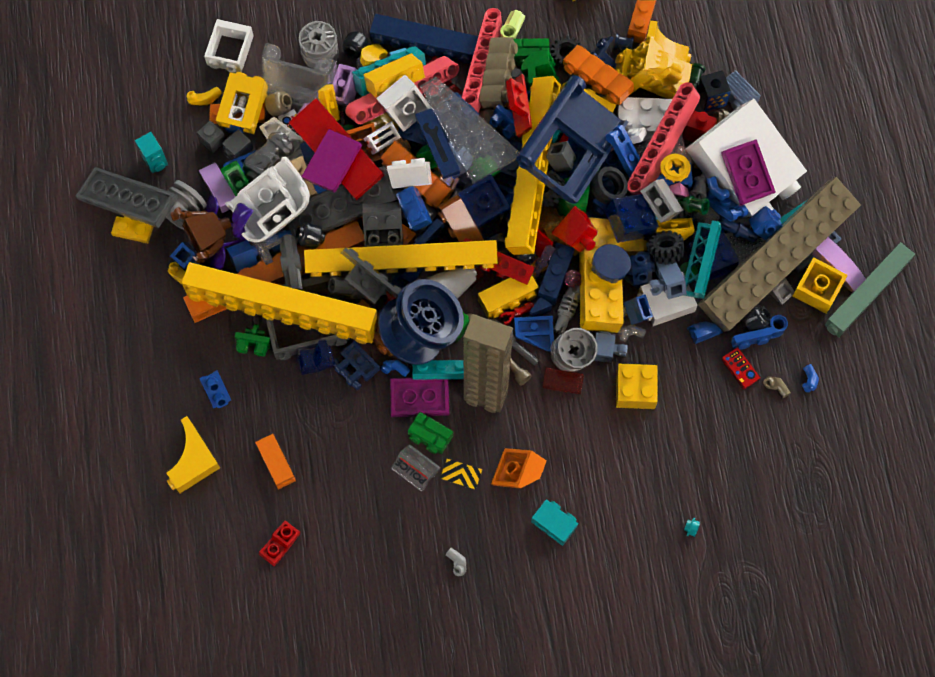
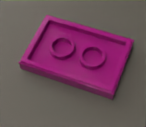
M328 129L301 177L310 183L335 193L361 149L362 144Z
M757 139L721 152L740 206L776 193Z
M390 378L391 417H416L419 412L427 416L449 415L448 379L413 380V378Z

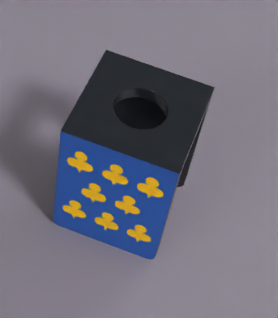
M723 70L700 76L697 92H706L707 94L703 108L704 112L727 105L731 89Z

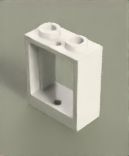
M217 19L204 56L207 65L214 69L222 68L233 73L242 72L254 36L252 27ZM221 36L244 40L237 61L215 56Z

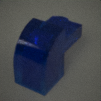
M326 339L319 340L315 348L300 350L298 355L302 375L323 371L335 363L331 346L327 345Z

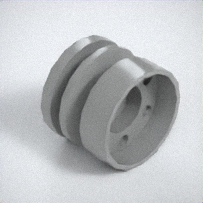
M314 21L301 29L299 45L303 61L313 69L323 70L332 66L339 54L337 35L334 28L323 21Z
M176 180L173 184L174 187L169 188V192L175 193L178 199L166 218L184 230L182 227L184 220L179 218L173 221L170 213L174 212L178 207L181 208V211L204 210L207 204L196 190L186 183Z
M572 328L565 331L553 341L550 348L553 363L565 372H576L590 365L595 360L598 352L594 336L582 328ZM573 349L574 352L570 355L568 351Z

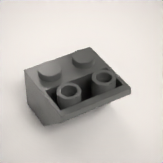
M400 203L363 204L365 247L403 245Z

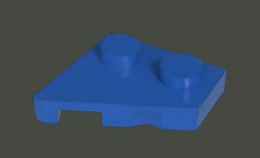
M553 316L514 318L515 338L550 352L554 341Z

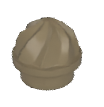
M719 109L714 112L713 117L717 119L718 123L730 113L727 110Z

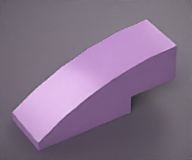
M213 163L200 169L199 172L211 195L216 197L221 212L224 213L230 210L225 203L234 199L235 195L217 164Z
M829 237L814 250L812 255L818 260L848 275L843 285L852 293L866 280L854 262Z

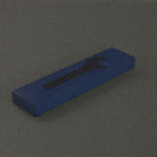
M433 108L416 113V121L442 179L460 174L461 170Z

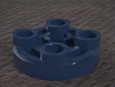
M607 244L596 250L592 258L591 269L601 279L610 283H617L627 275L631 267L630 257L623 248Z

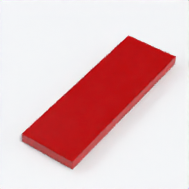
M317 98L289 122L314 152H316L328 129L352 139ZM360 149L341 183L358 200L385 175L368 155Z

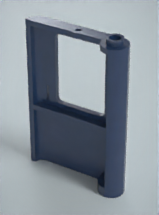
M576 75L569 78L516 157L521 168L526 169L563 199L573 204L578 203L613 148L607 142L606 135L613 131L617 125H622L626 128L629 123L627 120L619 119L584 91L586 88L585 81ZM556 130H560L585 150L584 156L564 186L559 185L535 166L536 160Z

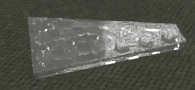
M437 77L420 86L473 184L516 160L520 152Z

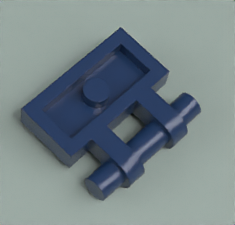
M353 341L340 353L344 358L341 363L336 358L331 362L335 368L334 370L346 379V383L350 387L353 386L356 390L362 387L358 381L360 377L367 382L381 370L380 366L356 341ZM351 365L356 372L351 374L346 368Z

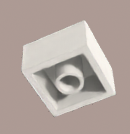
M406 75L402 76L376 98L403 132L416 122V113L432 108L417 86Z

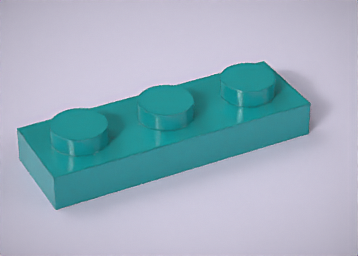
M432 360L426 364H413V380L464 379V360Z

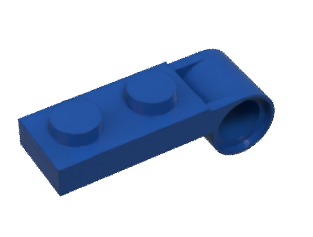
M775 315L772 317L769 327L733 336L731 340L732 348L738 347L742 350L756 343L757 345H763L768 343L770 339L782 336L788 326L787 319L782 315ZM773 324H779L782 329H776Z

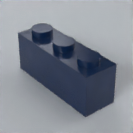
M560 243L556 244L538 292V299L543 298L552 306H556L574 257V248Z

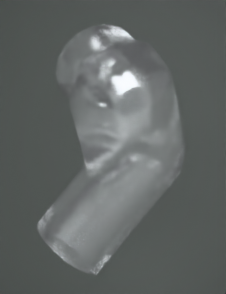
M628 325L619 330L618 338L622 341H627L628 336L631 335L644 338L646 329L635 325Z

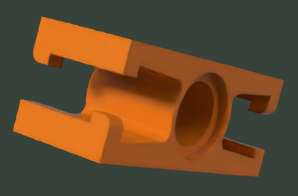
M274 434L255 442L278 490L296 481Z

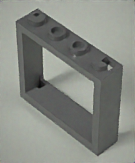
M326 274L322 275V277L302 280L303 291L311 293L328 289L329 279L334 276ZM333 295L334 299L340 300L339 295ZM266 319L276 360H287L294 355L303 356L309 354L310 351H324L330 346H343L350 342V338L341 339L337 335L279 349L273 320Z

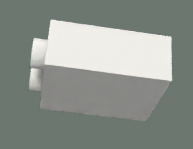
M755 99L737 107L685 149L707 179L716 176L718 187L722 190L728 189L730 192L729 199L740 205L721 152L757 139L776 193L744 204L748 209V215L742 218L754 216L765 206L773 210L774 208L769 202L777 195L784 200L797 192L801 186L796 180L807 172Z

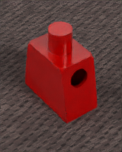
M694 111L680 138L691 142L696 141L717 124V119L709 116L706 112Z
M574 206L551 233L572 248L582 252L584 249L590 251L595 247L596 242L593 239L598 231L587 214L577 206Z

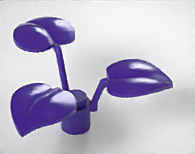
M210 195L204 211L217 214L219 208L216 197ZM238 203L232 216L233 223H231V227H233V234L237 240L224 243L219 251L210 257V268L222 270L226 257L224 247L246 240L242 233L245 232L244 226L254 210L248 208L245 204Z

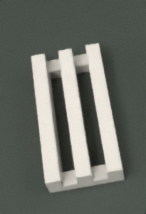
M391 121L363 139L365 142L368 141L369 144L367 146L372 148L371 153L373 155L401 137ZM389 127L391 128L389 132L385 133L384 135H382L374 141L372 140V138L377 134L381 133ZM391 134H394V135H395V137H393L392 139L388 140L387 142H385L384 144L380 145L379 147H377V146L375 145V144L379 143L380 141H382L383 139H385V138H387L388 136H390Z

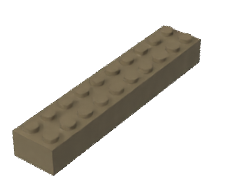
M837 177L827 181L782 224L783 227L761 243L697 305L714 324L721 328L722 332L730 331L854 213L861 204Z
M472 314L463 337L464 400L471 406L477 407L479 405L485 407L484 409L488 412L500 413L508 393L513 327Z

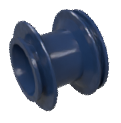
M427 279L417 280L406 285L398 294L397 299H393L383 306L378 316V330L386 348L398 359L416 365L432 361L438 355L440 349L452 345L460 335L464 325L463 310L456 296L439 282Z

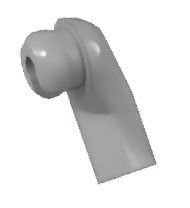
M451 547L446 556L454 561L453 573L456 576H463L467 570L466 558Z

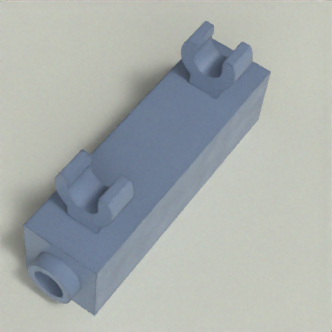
M649 242L646 243L647 252L640 251L636 255L647 253L650 255ZM658 261L654 262L658 280L649 282L652 288L650 289L652 295L657 296L662 291L665 292L668 299L687 295L686 282L676 261L673 264L668 262L667 265H665V262H662V264H658Z

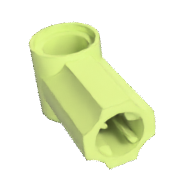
M514 10L510 12L504 26L501 27L500 37H508L507 35H509V37L516 39L525 20V15L521 11Z

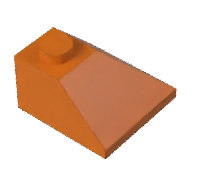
M505 448L491 484L494 486L522 488L540 479L547 460L532 450Z

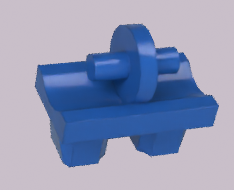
M499 104L496 106L489 124L494 128H497L499 125L503 126L502 133L507 139L514 136L518 138L515 132L513 112L509 109L506 110Z
M218 370L208 376L199 378L213 408H221L228 405L231 398Z

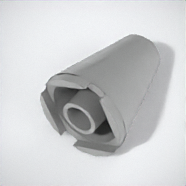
M463 266L455 268L456 270H447L425 279L444 285L458 299L476 281L475 276L477 272L475 269H463Z

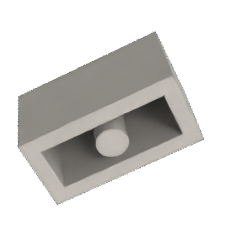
M664 179L655 180L641 190L642 195L660 223L669 221L683 211V208Z

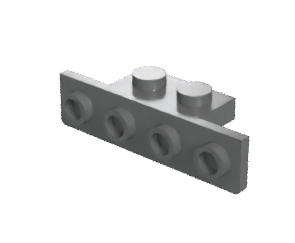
M345 247L342 250L341 254L355 265L344 279L346 283L372 304L376 303L385 290L397 299L398 294L402 290L396 285L393 287L385 275L376 273L373 270L374 267L369 262H363L359 259L358 253L353 249L349 248L348 250Z

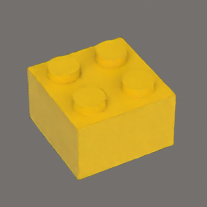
M813 257L793 297L827 314L848 275Z
M618 364L616 371V408L655 409L657 405V365Z

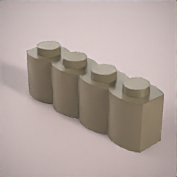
M497 37L490 40L489 54L486 59V69L483 75V85L479 99L483 108H496L499 104L505 107L506 102H508L506 81L512 78L511 73L515 68L514 56L518 52V45L513 37Z

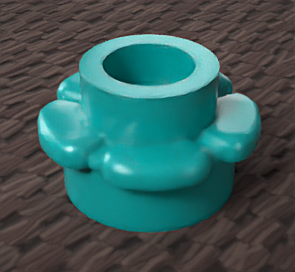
M693 518L692 521H687L684 529L687 532V536H696L700 526V522L696 521V518Z

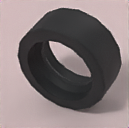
M611 166L604 167L598 171L590 182L592 194L603 204H614L627 193L628 184L625 176L617 168ZM603 176L608 177L614 183L616 188L615 195L610 194L603 187Z

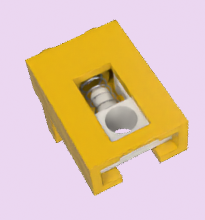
M230 72L216 117L218 125L226 128L234 125L244 128L243 132L255 134L261 109L267 97L268 85L266 81L259 76H253L252 78L242 72H236V74ZM237 113H243L240 118H234Z

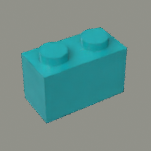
M152 132L135 140L139 152L152 174L163 170L168 165L163 150Z
M546 499L532 517L531 522L563 546L578 526L577 519L572 514H565L561 511V507L556 502H549Z

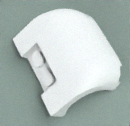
M282 157L280 162L265 170L239 191L234 199L225 203L232 212H234L238 203H243L248 208L254 210L244 226L245 232L242 233V236L248 241L262 242L271 238L300 215L309 203L310 193L308 186L287 157Z

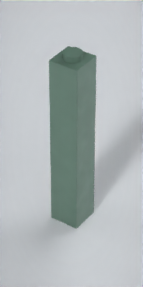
M900 242L828 319L824 325L827 327V330L832 335L840 337L915 256V253Z

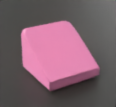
M680 182L669 186L674 196H689L688 188Z

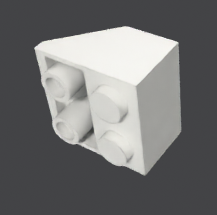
M425 158L411 159L409 164H406V160L392 161V165L387 166L392 189L432 184L430 162H425Z

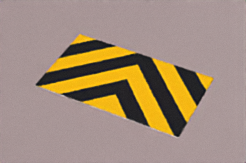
M447 459L440 479L476 489L482 469Z

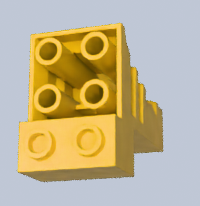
M651 36L636 49L630 50L626 48L617 55L615 60L617 64L615 70L634 83V91L642 88L664 98L673 99L680 85L690 80L692 64L675 59L671 53L664 52L663 48Z

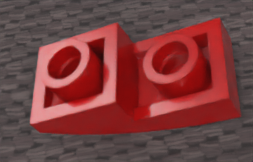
M284 521L272 534V538L259 551V555L275 566L298 538L300 531L287 521Z

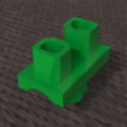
M254 324L253 329L246 328L245 333L236 332L235 334L236 350L238 353L246 354L250 345L255 346V355L265 357L267 350L271 349L270 337H265V331L259 330V324Z

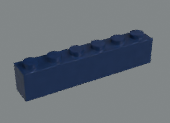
M375 14L370 29V40L376 44H386L394 48L406 49L416 46L429 56H446L451 60H459L465 64L472 62L479 37L380 14Z

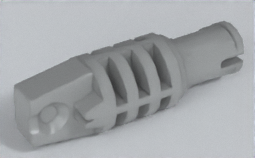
M571 283L563 295L557 311L559 317L553 329L555 333L559 331L558 334H563L569 320L573 319L580 300L579 285Z

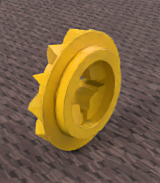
M680 154L666 156L660 165L661 174L665 176L666 180L669 179L673 183L675 181L682 182L691 171L690 162ZM673 165L679 167L678 174L675 170L671 171Z

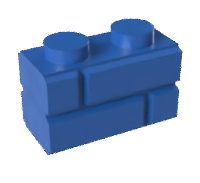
M411 186L396 194L410 229L417 231L433 223L423 199L420 198L419 189Z

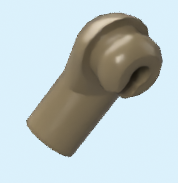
M769 376L764 379V386L768 389L778 390L782 398L791 394L781 378Z

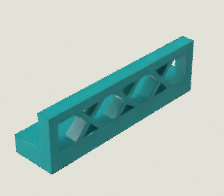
M712 220L711 224L698 223L685 275L687 295L684 296L704 299L721 233L719 221ZM702 228L710 230L708 238L705 240L701 237ZM704 245V255L699 258L696 251ZM700 263L699 274L695 276L692 272V267ZM696 281L695 291H687L688 284Z

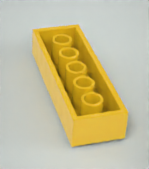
M589 217L598 233L593 239L596 242L595 247L590 251L584 249L582 252H579L580 328L588 331L618 333L623 325L622 279L617 283H610L595 274L591 267L592 258L598 248L607 244L621 247L620 220Z

